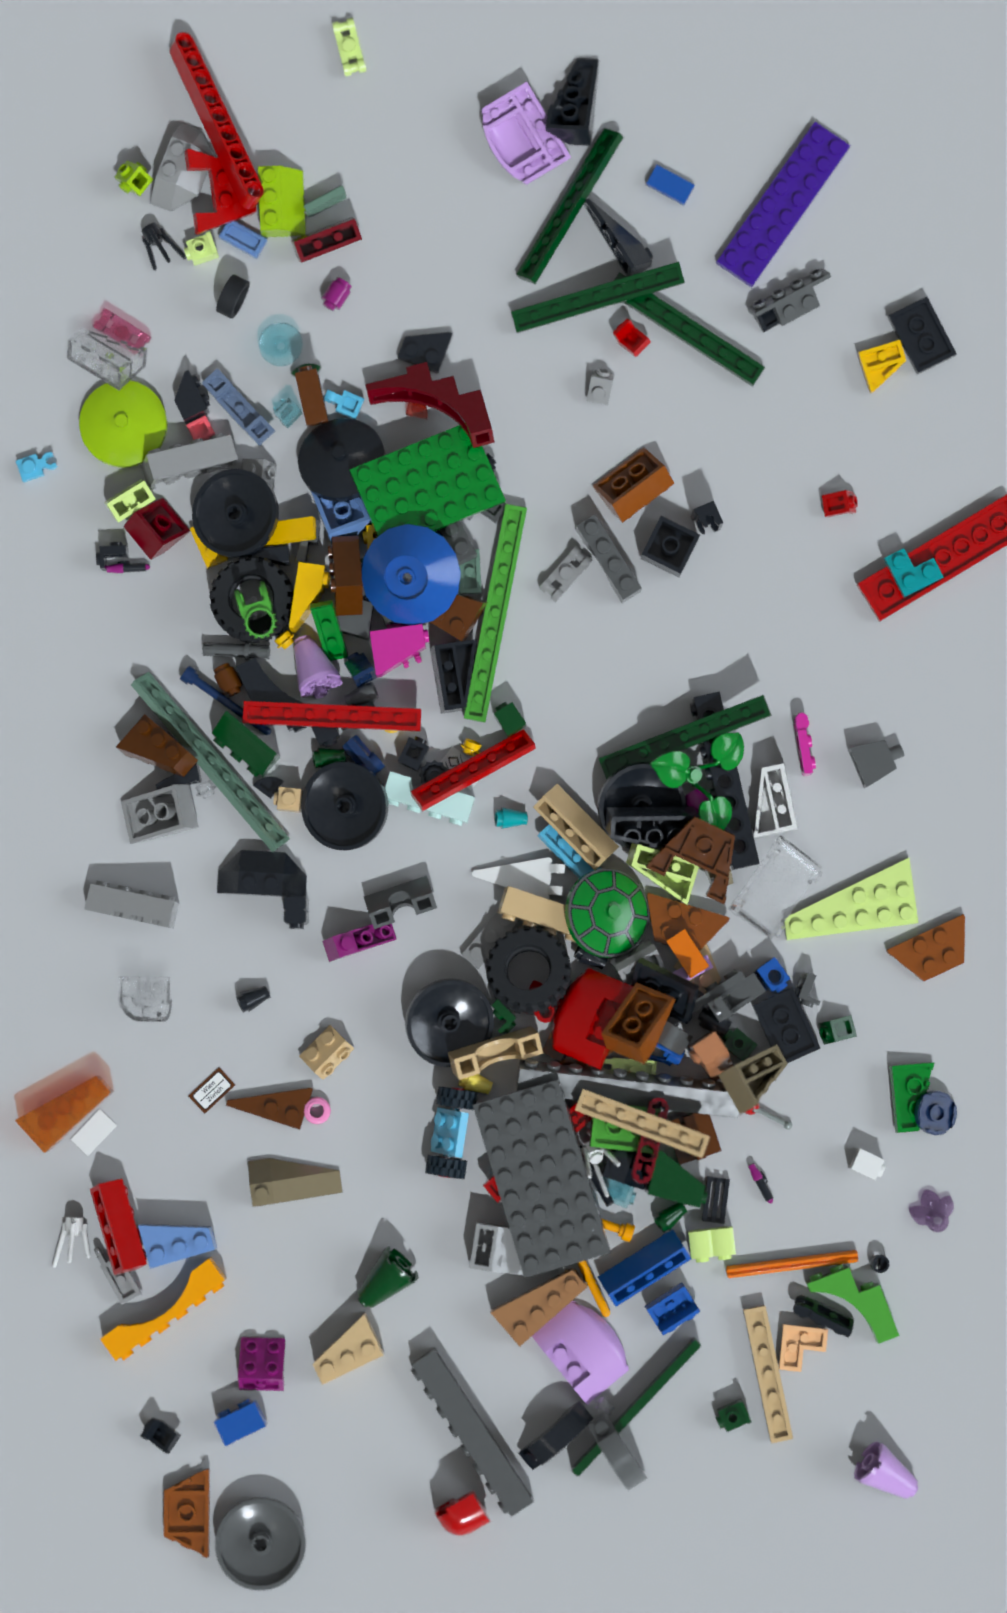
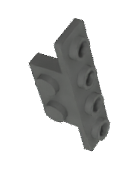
M815 269L809 273V276L792 281L790 286L773 291L771 296L756 300L752 306L747 308L748 312L757 317L773 308L779 324L784 326L820 306L813 287L831 277L830 272L824 269Z

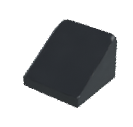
M773 308L757 317L754 316L763 332L779 324Z

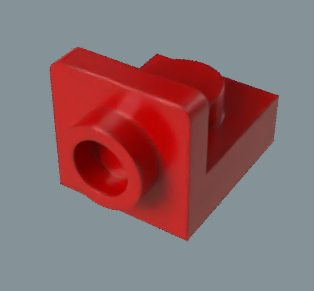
M843 490L822 495L825 517L856 513L858 500L852 491Z

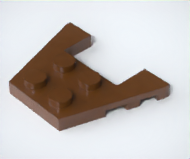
M693 816L646 864V868L665 876L674 856L715 874L705 895L725 904L735 835Z

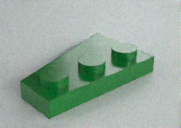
M935 1062L889 1066L895 1133L920 1130L915 1121L914 1109L919 1098L929 1090V1079Z

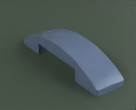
M218 368L201 382L223 409L259 446L276 432L234 388L232 383Z

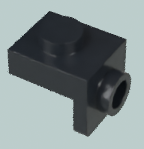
M110 542L109 546H99V552H96L97 566L100 565L102 571H107V558L129 557V549L122 542Z
M151 1418L145 1424L140 1437L149 1440L164 1453L169 1454L181 1437V1434L163 1420Z

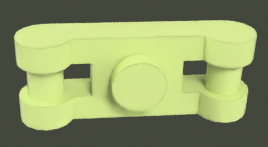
M349 18L346 22L342 23L338 21L332 22L345 77L357 71H360V73L366 72L354 19ZM349 30L350 35L342 37L341 32ZM357 59V62L349 64L348 60Z

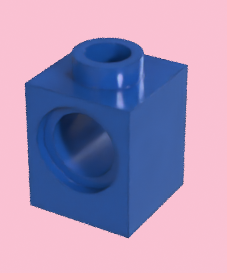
M775 957L755 970L770 992L776 990L778 993L788 986L786 982L790 980V977ZM771 970H776L780 975L776 983H772L768 979V974Z

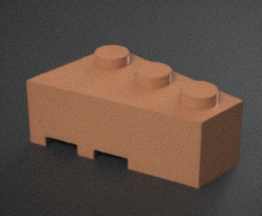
M709 1032L688 1046L691 1050L688 1052L690 1058L694 1063H700L708 1077L714 1081L720 1079L719 1074L733 1067L732 1061L729 1059L728 1050L716 1032Z

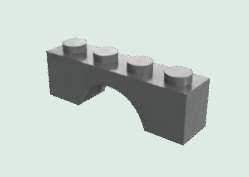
M594 514L576 525L577 533L599 562L621 603L640 593L642 587L597 516Z

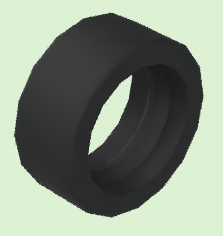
M233 274L220 294L216 311L233 319L243 305L250 282Z

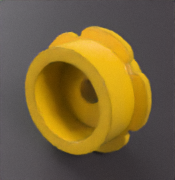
M288 630L281 633L274 640L277 648L282 647L286 649L294 642L292 639L294 633L291 634Z
M465 738L464 743L460 745L464 748L463 752L467 755L475 756V754L481 753L480 748L482 745L472 739Z

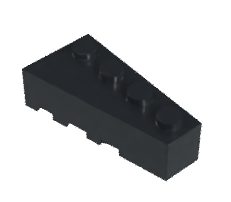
M694 806L607 808L605 829L610 838L635 844H646L653 848H663L693 816L699 818V814Z

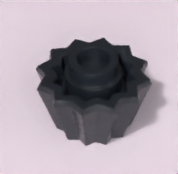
M436 760L426 762V765L421 767L422 772L419 774L421 783L425 784L447 772L448 768L443 765V762L438 763Z

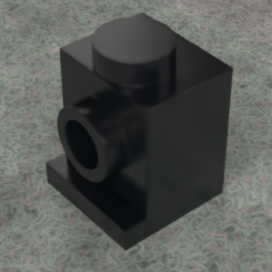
M417 736L414 739L409 737L398 759V763L419 772L429 750V746L426 745L427 741ZM412 750H418L419 755L417 757H412Z

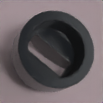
M877 1254L871 1258L870 1267L875 1272L884 1273L889 1268V1260L886 1256Z

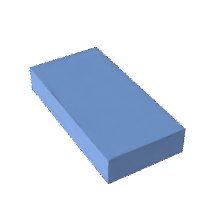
M236 221L226 223L219 235L221 240L255 259L259 257L268 241L267 238Z

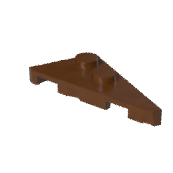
M313 1088L227 1100L226 1106L300 1130L305 1115L304 1108L311 1098Z

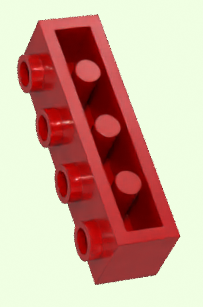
M123 1179L100 1183L91 1188V1196L114 1275L134 1271L147 1265V1256L141 1245L140 1231L134 1221V1210L130 1206L128 1189L124 1185Z

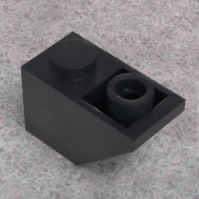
M189 370L184 372L174 400L185 424L209 414L207 407L210 406L206 395H201L198 390L201 384L196 374L191 376Z

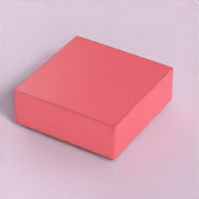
M206 415L186 424L193 440L202 438L203 441H206L215 435Z

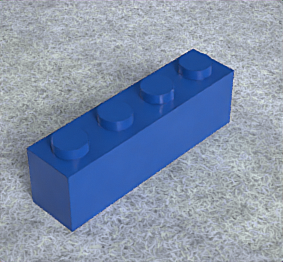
M672 1229L633 1255L625 1258L611 1269L606 1270L598 1276V1279L617 1307L691 1260V1257Z

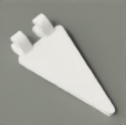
M547 857L474 870L472 876L503 887L510 886L549 899L550 895L564 896L563 886L550 885L551 873L565 874L566 865L552 864V859Z

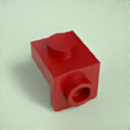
M628 318L619 324L613 332L618 344L634 357H637L651 343L650 339L635 328L632 321Z

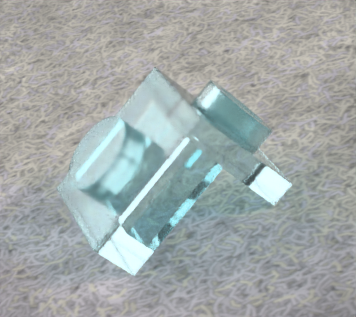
M608 1178L606 1187L614 1201L613 1204L626 1209L628 1204L633 1205L637 1194L633 1192L634 1187Z

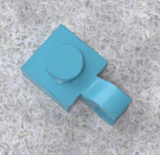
M327 390L324 397L325 401L337 405L336 412L355 420L364 402V398L344 390L342 396Z

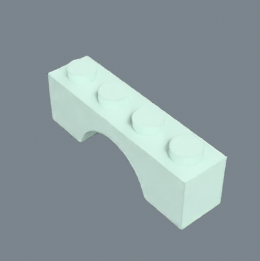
M390 771L385 786L388 804L398 807L400 803L408 806L407 810L420 813L421 808L411 797V791L414 790L412 779ZM457 792L424 811L429 812V817L441 820L443 816L450 819L449 823L462 826V823H468L475 797Z

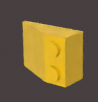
M298 562L289 622L291 633L296 634L311 613L310 604L318 603L324 595L325 588L329 589L331 576L327 572L325 565Z

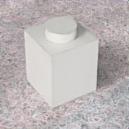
M857 1148L849 1168L876 1180L877 1176H882L886 1165L883 1164L884 1159Z

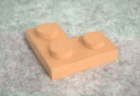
M783 1324L779 1370L801 1372L804 1350L826 1352L828 1329Z

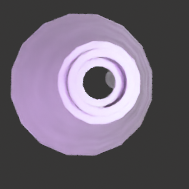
M310 635L301 636L294 641L297 682L301 697L315 696L316 699L326 696L328 690L338 687L343 683L337 669L315 640L311 639Z

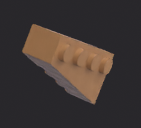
M572 1267L527 1292L508 1300L502 1305L491 1309L490 1313L513 1340L521 1346L587 1288V1283Z

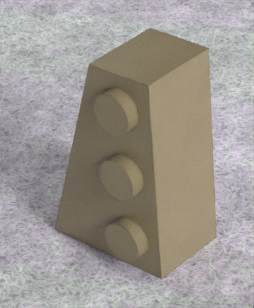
M778 1045L762 1051L719 1074L740 1115L759 1103L762 1095L769 1090L768 1087L787 1066L788 1063Z

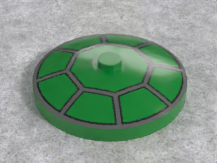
M605 868L591 871L575 882L567 896L565 920L568 930L574 941L583 950L592 955L610 958L630 952L642 941L649 925V905L643 889L634 878L620 870Z

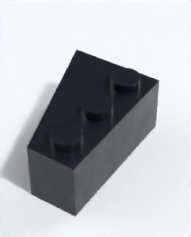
M477 639L434 645L430 649L441 714L463 711L467 707Z

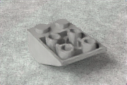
M476 1222L469 1268L523 1275L510 1228Z

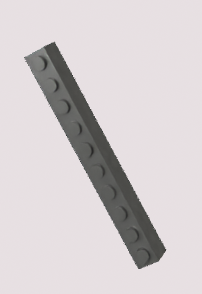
M532 1058L519 1061L516 1082L517 1091L559 1079L565 1099L579 1100L584 1089L629 1106L647 1108L649 1101L654 1098H662L668 1103V1110L734 1118H738L739 1115L723 1083L715 1082L709 1078L698 1080L689 1076L671 1077L664 1073L653 1075L645 1071L627 1072L620 1068L609 1070L602 1067L600 1070L595 1067H582V1065L576 1063L565 1065L556 1061L538 1062ZM658 1102L656 1105H652V1108L663 1110V1107L660 1106V1102Z

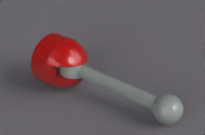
M759 1103L744 1112L748 1115L758 1112L784 1125V1128L787 1130L792 1128L791 1121H784L760 1109Z

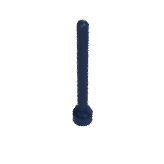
M189 665L180 677L182 682L196 685L243 719L242 707L199 678V674L196 673L197 670ZM250 724L266 736L272 732L271 728L267 725Z

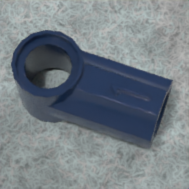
M357 735L349 739L342 746L355 763L367 767L375 775L385 767L377 755L371 752Z

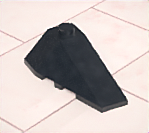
M577 58L567 76L566 83L562 90L560 89L557 93V99L548 109L546 131L568 145L591 146L599 59Z
M610 1149V1153L620 1162V1166H616L607 1157L602 1176L644 1190L646 1183L638 1184L631 1177L636 1152ZM641 1153L645 1158L651 1157L649 1153ZM639 1159L638 1164H643L641 1170H637L636 1174L642 1180L643 1177H647V1173L644 1172L645 1165L650 1166L651 1162H644Z

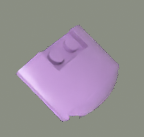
M527 82L482 108L483 129L492 153L502 167L510 175L523 181L522 183L527 185L571 159L563 142L546 131L547 115Z
M572 1300L532 1337L588 1405L629 1371L626 1364L623 1346L611 1326L589 1307L576 1304L577 1302Z

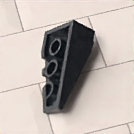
M586 199L584 207L626 276H632L650 268L653 255L649 248H644L639 240L592 200Z

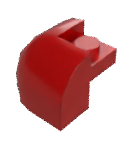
M473 1490L456 1500L452 1498L434 1509V1514L441 1526L453 1535L464 1536L491 1522L486 1514L485 1506L482 1502L480 1503Z

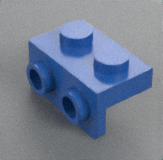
M682 1282L645 1305L646 1310L662 1335L674 1331L679 1325L693 1319L700 1313L698 1306Z

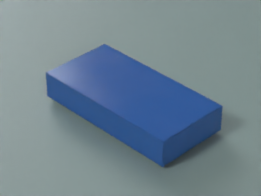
M656 165L646 183V186L682 205H685L695 187L694 184L659 165Z

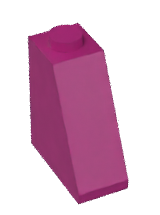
M418 624L370 631L376 677L379 678L386 675L425 650V643L430 642L428 629L423 630V625Z

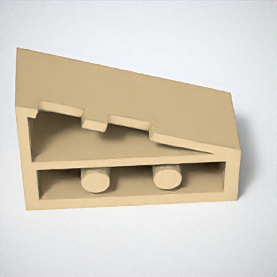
M366 1312L314 1361L313 1366L322 1385L384 1355V1351Z

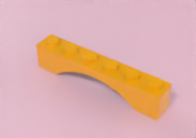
M210 1257L191 1271L188 1284L182 1296L167 1312L146 1322L120 1324L100 1340L115 1361L119 1358L124 1361L134 1353L132 1349L139 1344L143 1347L152 1340L150 1335L154 1332L162 1333L170 1327L168 1322L173 1318L181 1319L189 1313L187 1308L192 1304L197 1307L206 1300L204 1295L212 1290L215 1294L225 1286L223 1281L227 1278L212 1257Z

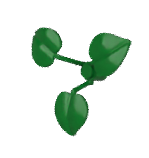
M739 732L725 733L713 740L711 755L716 759L715 762L693 766L690 765V759L684 752L671 751L657 757L650 763L665 786L677 788L684 782L692 784V787H696L706 795L709 801H703L700 804L699 818L723 830L725 829L732 816L730 802L721 796L713 799V796L698 785V782L702 778L701 770L704 768L717 766L720 763L724 770L729 771L739 765L744 754V741Z

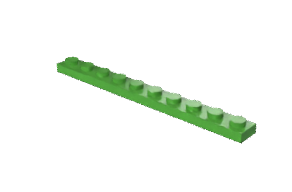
M505 504L487 596L488 603L485 607L467 707L464 714V719L486 723L527 512L525 507Z

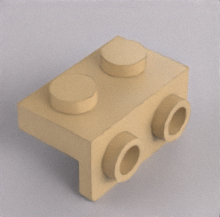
M329 1025L299 1057L316 1075L324 1080L334 1072V1069L343 1060L349 1057L354 1048L334 1027Z

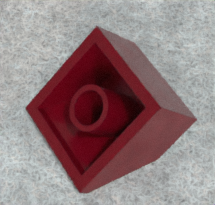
M164 498L135 511L123 526L150 560L165 553L190 532L189 528Z

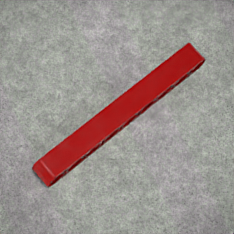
M180 32L176 35L169 49L170 56L240 205L246 209H253L263 195V186L194 39L188 33Z

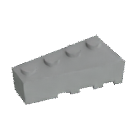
M221 433L212 436L210 440L203 441L201 438L193 440L189 445L182 446L180 443L172 445L168 450L161 451V449L151 450L145 456L141 467L147 486L150 490L156 489L155 484L161 482L170 485L179 480L181 476L190 479L202 473L201 470L210 473L233 466L238 461L231 435L224 436Z
M98 880L96 884L90 883L85 910L174 929L179 903L174 901L175 897L162 895L161 898L153 897V892L140 890V893L131 892L132 888L118 885V889L110 888V883Z

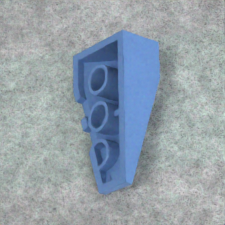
M311 491L331 545L332 537L357 536L370 522L363 502L359 497L348 501H330L315 495Z

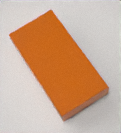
M686 929L666 941L690 978L709 967V964Z

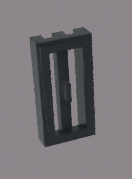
M707 1176L706 1191H708V1195L703 1206L702 1221L724 1224L730 1179ZM716 1182L712 1216L707 1217L711 1183ZM720 1183H724L720 1218H716Z

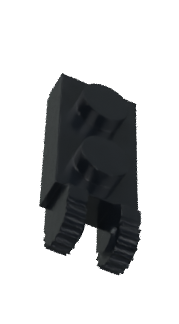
M799 1295L795 1298L794 1314L799 1315L801 1318L808 1317L816 1324L823 1325L838 1335L850 1337L854 1325L853 1318L817 1300L805 1297V1295Z

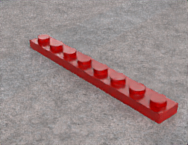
M244 701L243 724L421 732V709Z

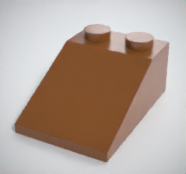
M636 983L601 1033L606 1048L645 1064L657 1046L675 999Z

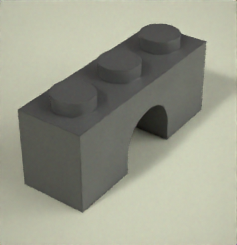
M427 876L364 896L374 929L394 923V913L401 907H412L416 915L437 908Z

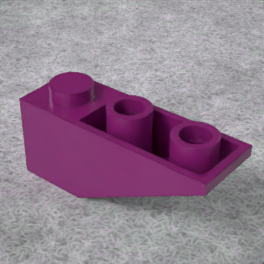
M392 923L376 929L371 924L330 937L322 942L328 960L331 962L397 940Z

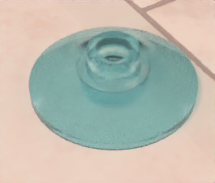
M275 323L268 326L262 332L259 339V350L262 357L268 363L275 366H287L296 361L300 356L302 338L293 326L286 323ZM279 343L285 344V348L283 350H279L277 348V345Z

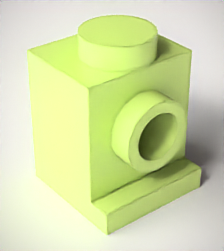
M210 232L186 241L188 247H185L184 251L187 260L192 259L194 266L219 258ZM203 245L201 251L196 250V247Z

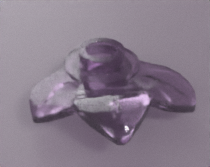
M925 1189L921 1196V1205L910 1207V1215L917 1224L927 1225L933 1232H943L948 1227V1217L954 1210L953 1200L950 1196L940 1199L935 1192ZM934 1218H941L942 1223L935 1224L933 1222Z

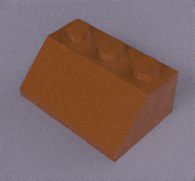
M643 447L592 487L610 511L623 523L675 483L665 465Z

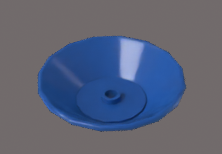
M405 524L389 528L373 540L363 557L362 583L365 595L378 613L395 623L418 625L434 621L450 608L458 594L461 571L456 553L444 537L428 527ZM405 573L411 575L410 581L404 578Z

